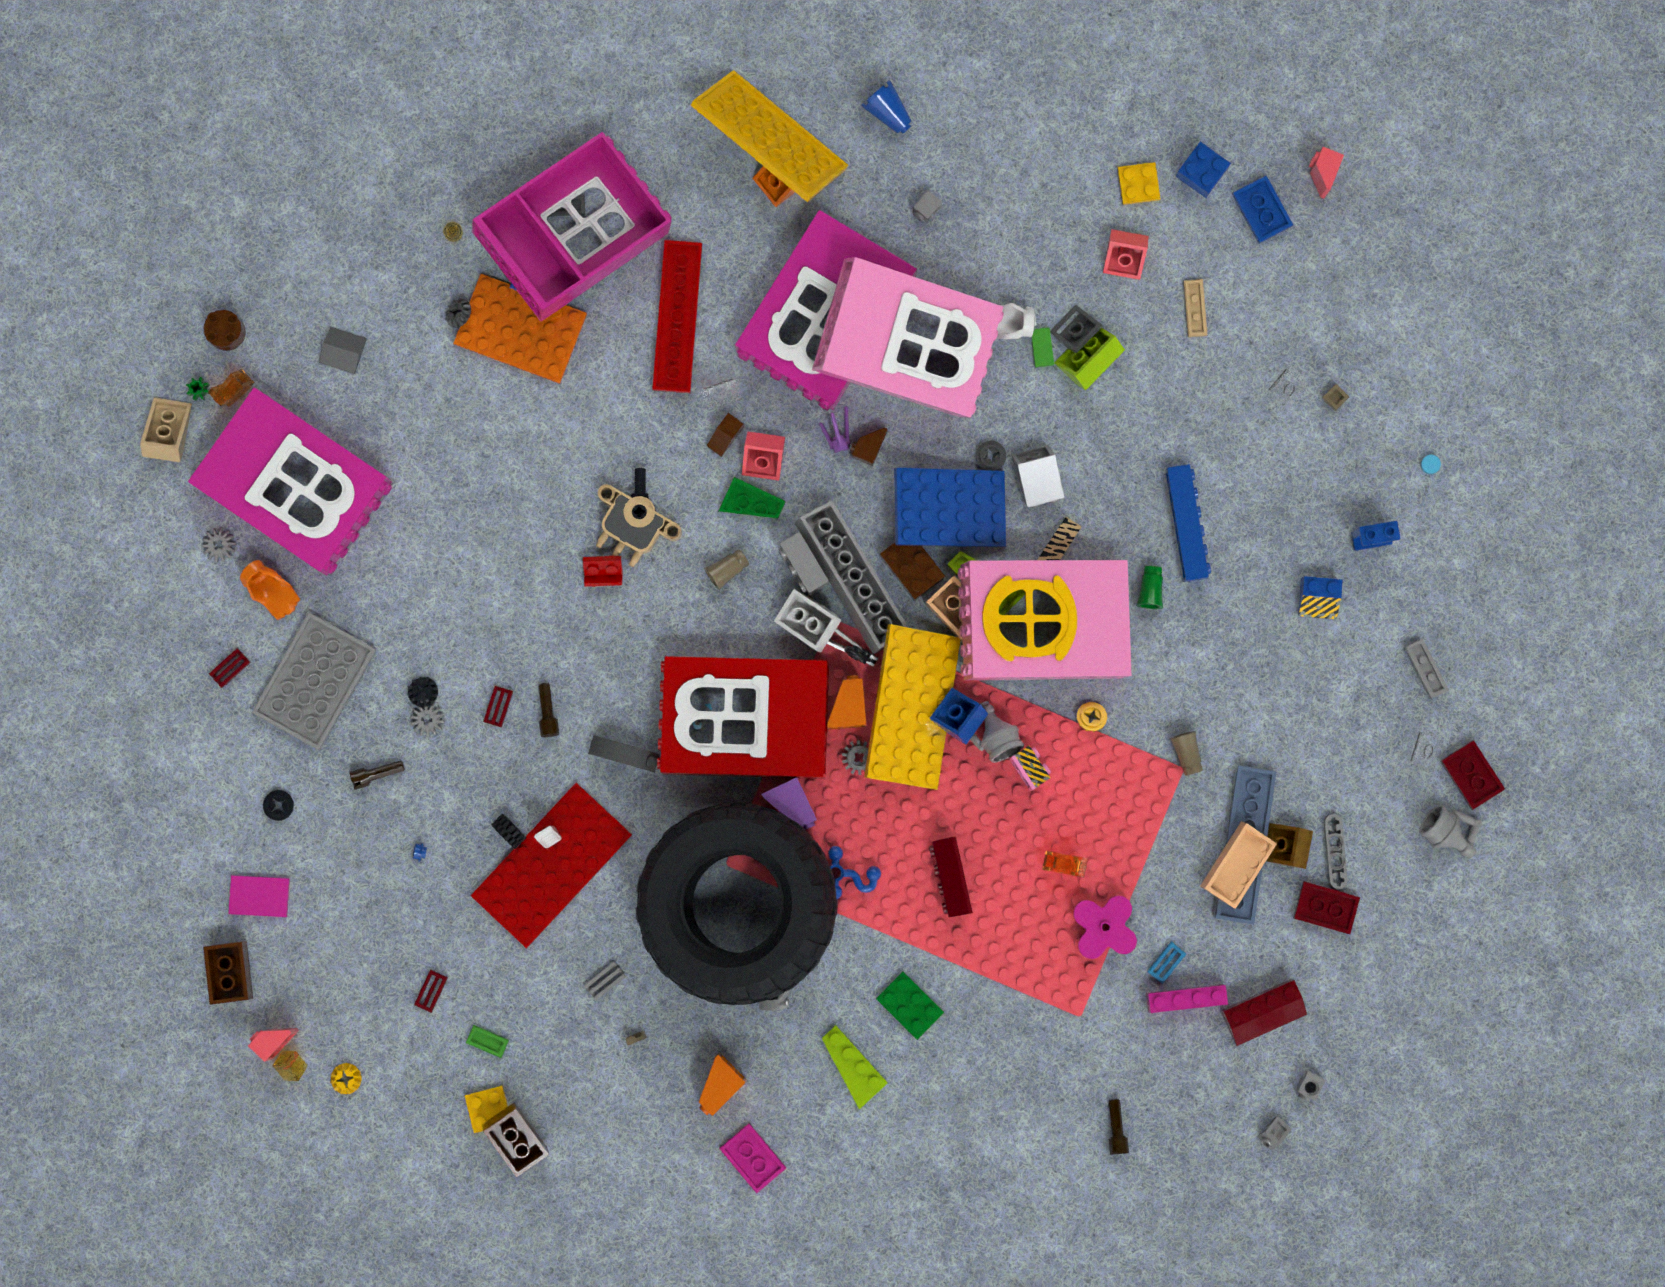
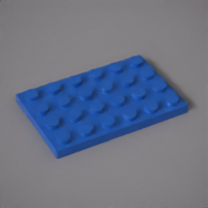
M894 468L895 545L1006 547L1005 471Z

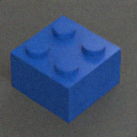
M1200 141L1175 177L1207 198L1231 163Z

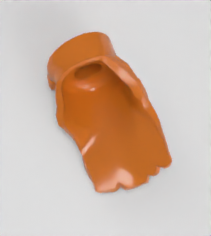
M255 560L248 564L240 575V581L244 587H247L252 600L264 605L276 620H280L285 615H290L295 611V606L300 601L299 596L287 581L275 570L266 567L261 560Z

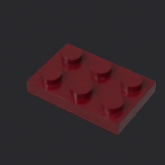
M1474 740L1440 761L1471 810H1474L1505 790Z
M1303 881L1293 919L1350 935L1360 897Z

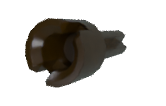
M541 683L538 686L542 719L539 721L540 735L543 738L558 736L559 725L558 719L553 715L550 684Z
M400 760L370 770L363 767L350 771L349 774L354 790L370 786L373 780L403 772L405 768Z
M1111 1099L1109 1100L1112 1137L1108 1139L1110 1155L1129 1153L1128 1137L1123 1134L1120 1100Z

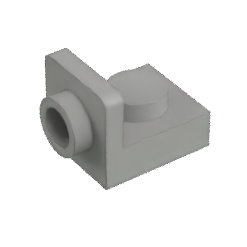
M1276 1116L1257 1137L1261 1140L1263 1146L1273 1150L1280 1146L1292 1129Z

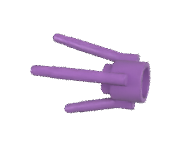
M845 406V438L844 435L839 433L833 412L831 413V418L836 435L833 437V441L823 423H819L829 443L830 450L834 449V453L848 450V445L851 444L849 439L848 407Z

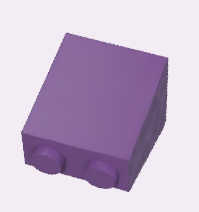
M797 777L762 794L763 798L778 811L800 824L805 830L815 826L814 822L817 819Z

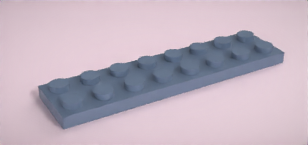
M1237 766L1226 844L1241 821L1249 824L1267 837L1276 771ZM1262 868L1236 909L1220 899L1217 900L1215 919L1254 925Z

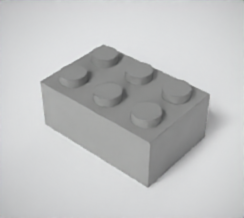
M800 532L780 543L779 553L784 562L789 561L790 565L788 567L793 577L799 578L800 582L798 584L803 594L808 593L810 597L829 585V580Z

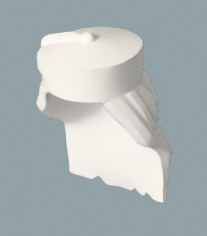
M1015 303L1000 305L1003 306L1002 312L1004 315L1002 321L998 324V336L996 339H1019L1022 336L1032 337L1034 327L1037 324L1034 309L1028 306L1023 309Z

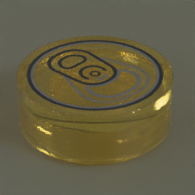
M450 222L444 227L443 233L448 241L456 242L462 238L463 229L458 223Z

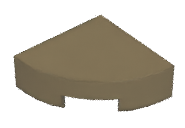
M641 1031L628 1036L625 1040L627 1045H631L647 1038L645 1031Z

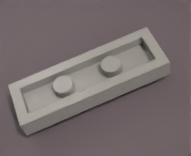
M1423 639L1404 647L1430 699L1449 690Z

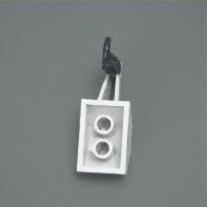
M796 589L792 591L774 620L775 623L818 652H822L826 644L847 653L848 656L856 661L859 660L873 667L879 659L837 629L841 619L835 613ZM834 631L851 643L853 647H845L831 640L830 638Z

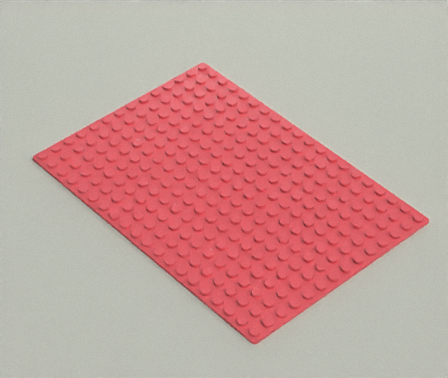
M842 622L839 623L837 629L872 654L858 629ZM834 631L830 638L831 640L845 647H853L851 643ZM826 644L822 652H816L813 660H827L829 663L828 721L842 681L847 680V676L858 675V679H863L866 727L828 730L827 727L826 779L798 778L817 819L814 822L815 826L806 831L822 848L829 866L832 864V860L828 856L829 849L832 846L842 848L843 857L839 860V865L843 869L856 871L864 885L870 883L866 876L869 867L876 866L881 870V877L877 881V886L868 893L859 891L851 877H843L839 881L842 896L837 900V913L1073 1015L1081 1016L1110 947H1107L1102 955L1095 959L1086 958L1080 953L1078 942L1084 934L1085 928L1075 921L1073 916L1074 908L1079 902L1084 900L1092 901L1103 908L1107 901L1114 896H1123L1130 901L1183 774V768L1101 732L1086 731L1075 721L981 681H964V676L956 671L953 688L979 704L988 701L994 707V713L998 718L1011 725H1016L1019 728L1020 740L1024 743L1023 749L1029 745L1031 748H1036L1041 756L1038 758L1042 765L1045 763L1051 771L1049 774L1050 779L1030 791L1009 758L992 763L985 749L980 751L971 740L965 745L947 732L938 790L864 778V769L861 770V775H858V770H855L854 774H852L853 768L850 767L848 770L845 768L849 765L848 762L842 763L843 760L847 759V757L842 756V753L847 754L848 751L844 748L847 746L851 749V742L856 746L857 740H860V745L862 746L866 741V747L869 748L884 649L874 654L879 659L873 667L859 660L856 661L848 656L847 653ZM984 721L975 732L981 741L985 731ZM855 753L856 758L854 761L862 763L864 761V754ZM763 777L752 804L780 812L764 799L762 794L794 778ZM956 836L973 913L949 918L948 914L943 912L942 903L945 902L944 895L939 894L937 884L941 883L940 877L935 876L933 865H936L935 857L931 858L929 846H932V841ZM745 855L728 857L727 866L778 887L771 872L759 861ZM832 868L834 878H838L840 876L839 868ZM1108 924L1102 925L1103 931H1107L1109 929Z

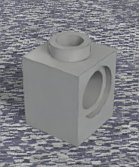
M927 190L914 205L913 212L915 213L913 215L922 222L924 220L928 223L932 218L931 215H935L941 208L942 201Z
M1305 1070L1295 1091L1299 1092L1298 1097L1307 1102L1310 1099L1316 1101L1326 1080ZM1308 1082H1312L1314 1085L1311 1092H1306L1305 1085Z

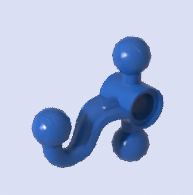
M832 846L829 849L828 856L832 860L830 868L837 867L840 870V876L835 878L837 900L842 896L839 881L843 877H851L856 888L863 893H868L875 889L877 881L881 877V870L878 867L871 866L867 869L866 876L870 883L864 885L856 871L843 869L839 865V860L843 857L842 848Z

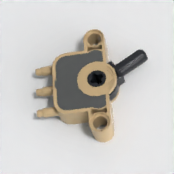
M635 468L634 493H631V497L608 484L602 485L599 488L598 496L600 500L610 506L602 521L603 532L596 544L598 548H601L607 538L611 537L618 541L612 556H619L626 546L635 551L629 563L631 567H634L642 554L650 552L660 535L669 541H677L681 538L682 530L680 526L656 512L653 503L649 500V494L646 493L645 468ZM605 490L612 491V496L608 499L602 497V493ZM641 508L645 514H642L639 518L635 512H638ZM672 527L678 529V534L674 537L668 535V530Z

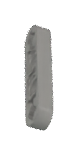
M1330 814L1324 819L1328 879L1331 887L1342 889L1347 884L1343 824L1340 816ZM1331 817H1334V820H1338V824L1335 825V831L1339 830V834H1328V831H1332V825H1328ZM1333 836L1338 837L1340 841L1339 846L1335 848L1329 843L1330 838ZM1333 856L1341 858V864L1338 867L1331 864ZM1332 869H1343V873L1339 872V878H1343L1340 886H1337V883H1333V879H1336V872L1332 873Z

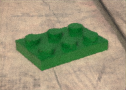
M903 971L876 998L916 1040L944 1013Z

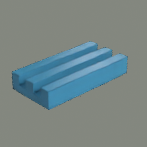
M1170 942L1147 972L1163 984L1186 956V953L1173 942ZM1174 948L1175 950L1171 953V955L1167 958L1163 965L1158 969V971L1154 973V969L1158 966V964L1162 961V959L1166 956L1170 949ZM1177 952H1179L1181 955L1168 969L1162 978L1159 977L1161 972L1165 969V967L1169 964V962L1173 959Z

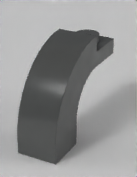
M594 735L588 752L590 755L654 773L657 767V759L660 754Z

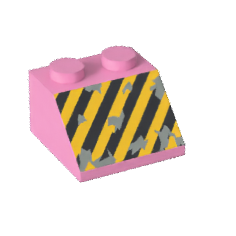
M1029 745L1009 758V760L1031 791L1050 779L1049 774L1051 771L1045 763L1042 765L1038 758L1041 756L1036 748H1031Z

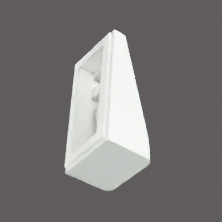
M548 826L534 836L545 848H549L562 839L555 826Z

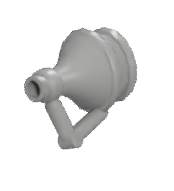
M988 701L981 703L988 713L984 720L985 731L982 741L974 733L970 739L980 751L985 749L992 763L1003 761L1020 752L1024 747V743L1020 740L1019 728L998 718L994 713V707Z
M1438 805L1426 815L1421 823L1419 832L1429 840L1432 848L1451 847L1459 850L1462 856L1472 858L1477 852L1473 843L1475 842L1479 827L1482 826V821L1457 810L1450 812L1445 806ZM1460 820L1472 825L1467 841L1462 835Z

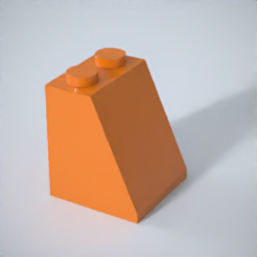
M858 675L847 676V680L842 681L827 724L828 730L866 727L863 679H858Z
M720 1052L714 1059L699 1100L701 1104L699 1108L706 1115L710 1113L713 1116L747 1081Z

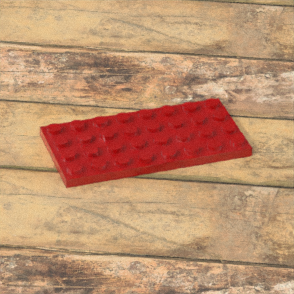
M576 782L526 835V839L516 849L512 850L470 896L527 949L626 843L632 834ZM548 826H555L562 839L549 848L543 847L534 837L535 834Z

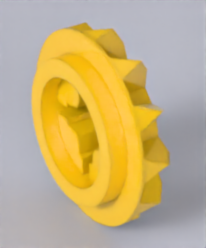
M1087 702L1078 709L1076 720L1079 726L1086 731L1095 732L1105 726L1107 712L1102 705L1096 702ZM1095 711L1094 718H1096L1097 720L1093 719V721L1089 723V717H1087V715L1090 716L1091 713Z
M343 1063L334 1068L331 1073L330 1083L334 1090L340 1094H351L360 1087L362 1076L355 1065ZM344 1072L346 1076L354 1077L348 1081L347 1085H345V1082H338L343 1077Z

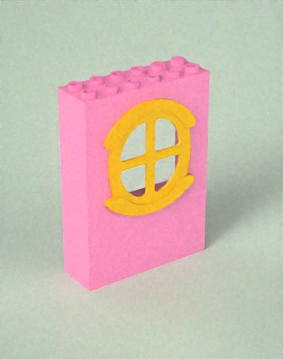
M1128 560L968 561L960 565L958 578L961 579V587H959L958 594L959 599L962 601V606L959 608V616L962 618L960 637H963L960 654L963 657L961 675L964 676V681L1121 679L1132 676ZM1024 590L1026 613L1024 615H1000L999 606L1002 601L1012 592ZM1033 590H1040L1050 595L1059 605L1060 613L1058 615H1035L1033 613ZM1001 622H1024L1026 624L1027 646L1022 648L1009 642L1002 635L999 624ZM1035 622L1060 623V631L1054 640L1042 647L1034 645Z

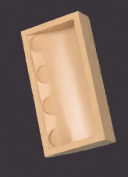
M1241 821L1200 887L1236 909L1277 843L1249 824Z

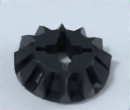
M419 677L416 680H412V683L408 686L407 695L414 705L426 707L437 699L438 687L429 677ZM418 686L423 689L427 688L425 691L428 697L423 694L418 695Z
M282 790L270 792L263 801L264 813L275 821H282L288 818L294 811V801L291 795ZM275 801H284L282 804L284 812L280 809L272 811L276 806Z

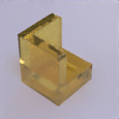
M281 1051L272 1065L285 1081H299L307 1068V1064L296 1051Z

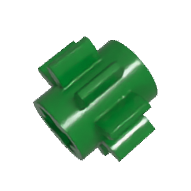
M202 377L199 380L191 378L192 382L186 384L190 390L186 394L189 396L193 395L194 401H197L198 397L205 400L204 396L211 394L207 390L210 384L208 382L203 384L204 379ZM200 386L202 388L201 391L197 390L196 392L195 387Z

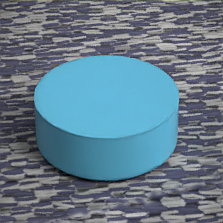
M1427 455L1421 461V469L1426 474H1434L1441 467L1440 459L1435 455Z

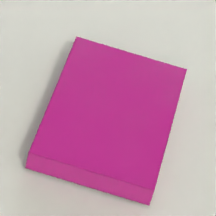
M231 875L228 914L287 917L290 878Z
M750 1123L719 1148L756 1194L786 1169L785 1165Z

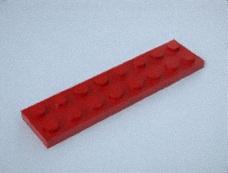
M664 240L653 391L691 394L703 244L700 242Z

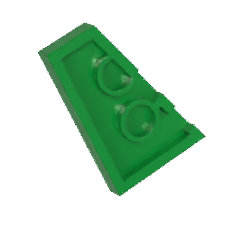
M734 477L718 512L778 519L786 501Z

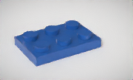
M1267 175L1233 192L1232 195L1259 244L1293 226Z

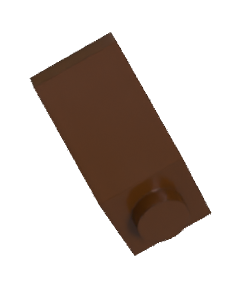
M728 412L716 428L707 447L722 457L743 430L744 423Z
M879 429L859 437L858 442L854 441L850 449L852 458L873 466L888 429Z

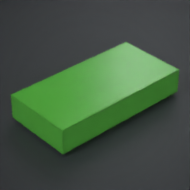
M1050 327L1034 329L1031 339L1035 368L1054 366Z
M473 1025L466 1040L467 1044L499 1058H502L509 1042L508 1039L476 1025Z

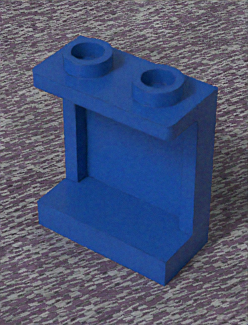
M1397 521L1362 526L1351 532L1354 551L1392 545V541L1400 540Z

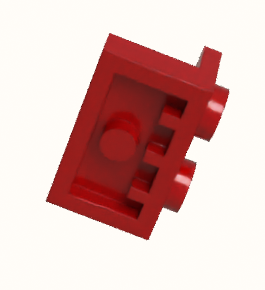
M621 555L583 557L585 587L622 585L623 567Z

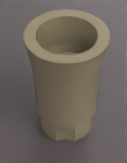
M738 549L733 554L730 553L718 562L705 567L704 570L715 587L720 590L729 580L743 571V568L747 567L749 562L742 551Z
M1196 731L1171 737L1170 740L1175 748L1180 765L1183 767L1185 776L1203 771L1200 763L1202 761L1198 750Z

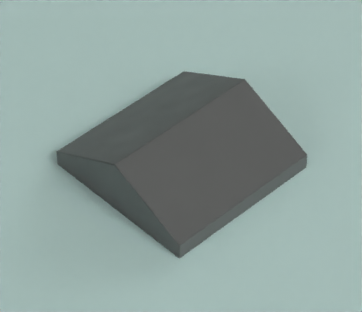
M1075 305L1051 329L1050 333L1067 349L1077 353L1103 326ZM1077 311L1079 314L1058 334L1057 330Z
M330 327L322 345L319 363L355 374L367 338Z

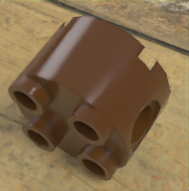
M217 310L209 313L203 327L207 341L223 351L236 349L243 343L246 335L245 325L242 320L228 310Z

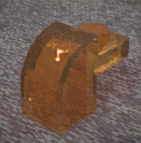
M243 369L230 373L224 383L212 387L208 393L220 406L226 404L229 407L248 392L255 382Z
M1046 851L1042 870L1084 878L1088 858Z

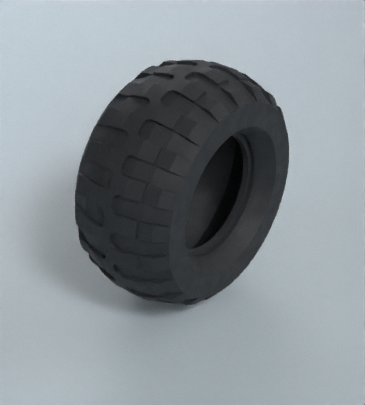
M722 803L692 812L686 818L671 826L662 835L663 837L657 845L649 852L642 875L639 876L636 891L638 892L636 919L640 926L644 947L665 977L673 981L684 992L708 1002L727 1005H747L766 1001L789 991L813 971L832 939L838 901L836 898L835 878L825 854L819 844L800 824L780 812L763 806L748 803ZM734 855L749 856L762 863L775 878L781 896L780 916L772 933L757 947L741 953L724 950L710 942L701 932L693 911L694 892L702 875L717 861Z

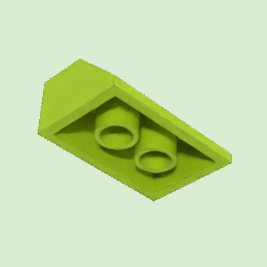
M1101 328L1077 353L1067 349L1054 364L1076 385L1087 390L1125 349L1115 335Z

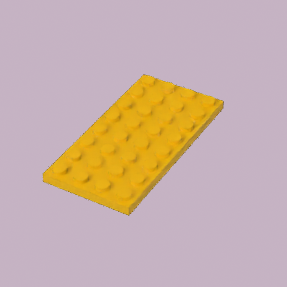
M734 70L695 98L691 103V106L698 113L703 115L806 202L815 197L849 166Z
M888 624L864 778L938 790L946 731L931 721L930 717L954 686L961 640L959 637Z

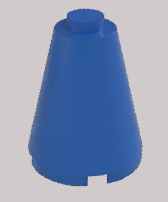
M888 80L886 82L888 84L887 87L881 86L867 99L868 104L866 105L863 102L861 106L897 134L900 131L903 134L911 127L909 124L911 119L892 82Z

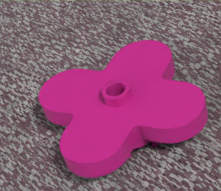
M1114 896L1107 901L1103 908L1089 900L1081 901L1075 906L1073 911L1074 919L1085 928V932L1078 942V949L1084 957L1089 959L1098 958L1107 947H1110L1119 954H1129L1135 949L1137 945L1136 935L1125 926V922L1132 913V905L1127 898ZM1103 924L1109 925V929L1107 931H1103Z

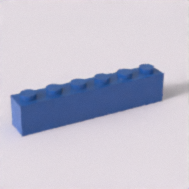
M1190 464L1169 467L1165 470L1184 582L1207 579L1209 577L1208 574H1211L1210 563H1206L1205 555H1208L1207 545L1203 544L1202 539L1205 536L1203 525H1200L1199 518L1202 516L1201 508L1196 504L1198 490L1193 486V480H1195L1194 469L1190 468Z

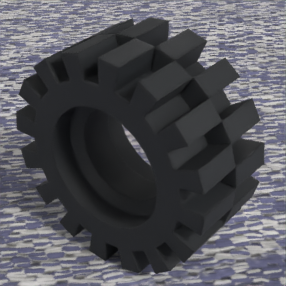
M501 814L491 824L499 835L514 849L526 839L524 834L504 814Z

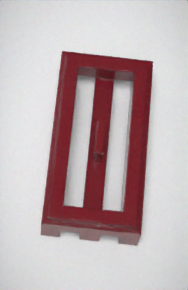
M237 648L214 668L209 675L223 688L251 662ZM237 654L239 655V657L234 662H232L224 671H222L218 676L215 675ZM240 661H245L223 682L220 681V679L223 678L230 670H232Z
M494 686L483 722L502 728L514 691ZM501 691L492 720H489L497 692ZM505 693H508V696H507V699H506V702H505V705H504V708H503V711H502V714H501V718H500V721H499V723H498V722H496V719H497V716H498V713H499V710H500V707H501V704H502V701H503V697H504V694H505Z
M430 969L414 1005L432 1013L448 977ZM432 975L436 977L424 1003L421 1004L420 1001ZM440 978L442 979L441 984L435 994V997L430 1007H427V1004Z

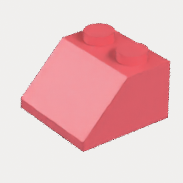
M1322 147L1320 152L1316 151L1309 164V167L1312 168L1310 175L1321 198H1325L1331 190L1344 157L1343 154Z
M1111 229L1103 273L1140 280L1148 249L1149 236Z
M748 431L744 446L742 475L779 481L785 437Z
M297 1028L257 1031L249 1039L251 1043L248 1047L266 1062L272 1060L299 1030Z

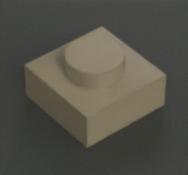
M1337 384L1322 397L1334 411L1349 398Z

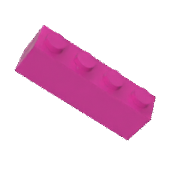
M1224 984L1146 993L1149 1013L1228 1005L1226 985Z

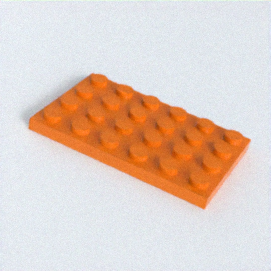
M480 274L469 302L471 305L470 317L459 328L453 344L560 384L587 313L565 305L541 322L518 291L510 288V284Z

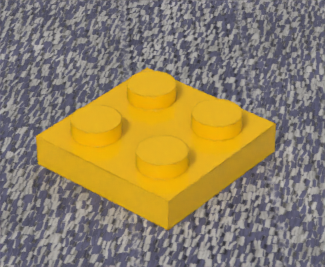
M1155 162L1117 168L1122 205L1158 201L1161 199Z
M503 1085L465 1095L474 1133L482 1132V1124L508 1107Z

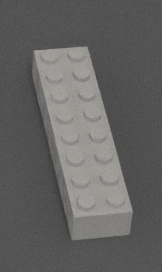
M831 500L801 516L795 525L874 655L885 647L888 624L908 626Z

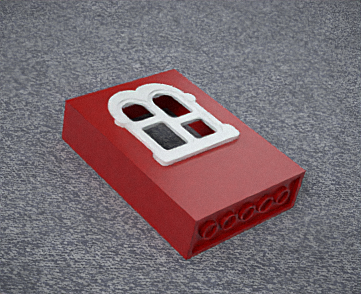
M665 656L664 661H661V672L664 674V680L660 681V692L663 693V699H660L659 710L662 711V719H659V730L662 732V737L658 738V750L661 751V757L657 759V769H660V773L664 775L826 779L829 663L827 660ZM701 687L724 688V710L722 712L696 710L690 702L692 692ZM735 688H753L756 690L754 712H734L732 710L733 690ZM699 719H711L714 721V740L712 743H697L691 739L689 728L694 721ZM724 720L754 721V743L751 745L723 744L722 722Z

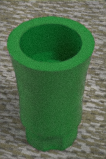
M1145 566L1137 607L1147 609L1163 608V577L1161 567Z

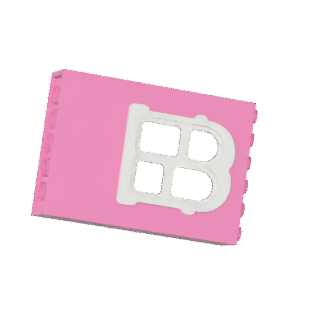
M857 257L845 258L812 370L950 415L971 418L976 411V399L982 390V378L987 373V361L993 353V349H991L992 344L998 336L997 327L1003 319V306ZM912 309H917L940 318L937 333L933 340L906 331L907 321ZM949 321L959 323L966 328L968 337L964 345L952 347L943 343V337ZM904 339L922 346L916 367L897 362L900 345ZM931 349L955 356L958 360L959 368L953 377L944 378L925 370Z

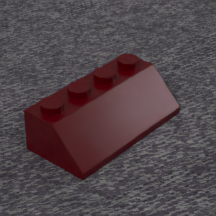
M956 836L932 841V846H929L931 858L935 857L936 865H933L935 876L940 877L941 883L937 885L939 894L944 895L945 902L942 903L944 914H948L950 918L973 913Z
M1289 979L1221 1010L1236 1046L1307 1015L1302 995L1293 979Z

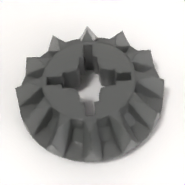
M459 298L458 300H453L452 305H448L449 310L445 312L447 315L445 320L448 322V325L454 328L463 326L471 314L470 303L465 299Z
M986 441L978 447L976 461L981 468L995 471L1004 465L1006 451L1000 443ZM988 448L991 453H999L994 457V463L990 459H983L988 455Z

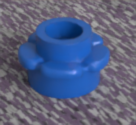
M423 843L415 844L413 859H417L418 862L421 861V858L425 859L427 847H423Z

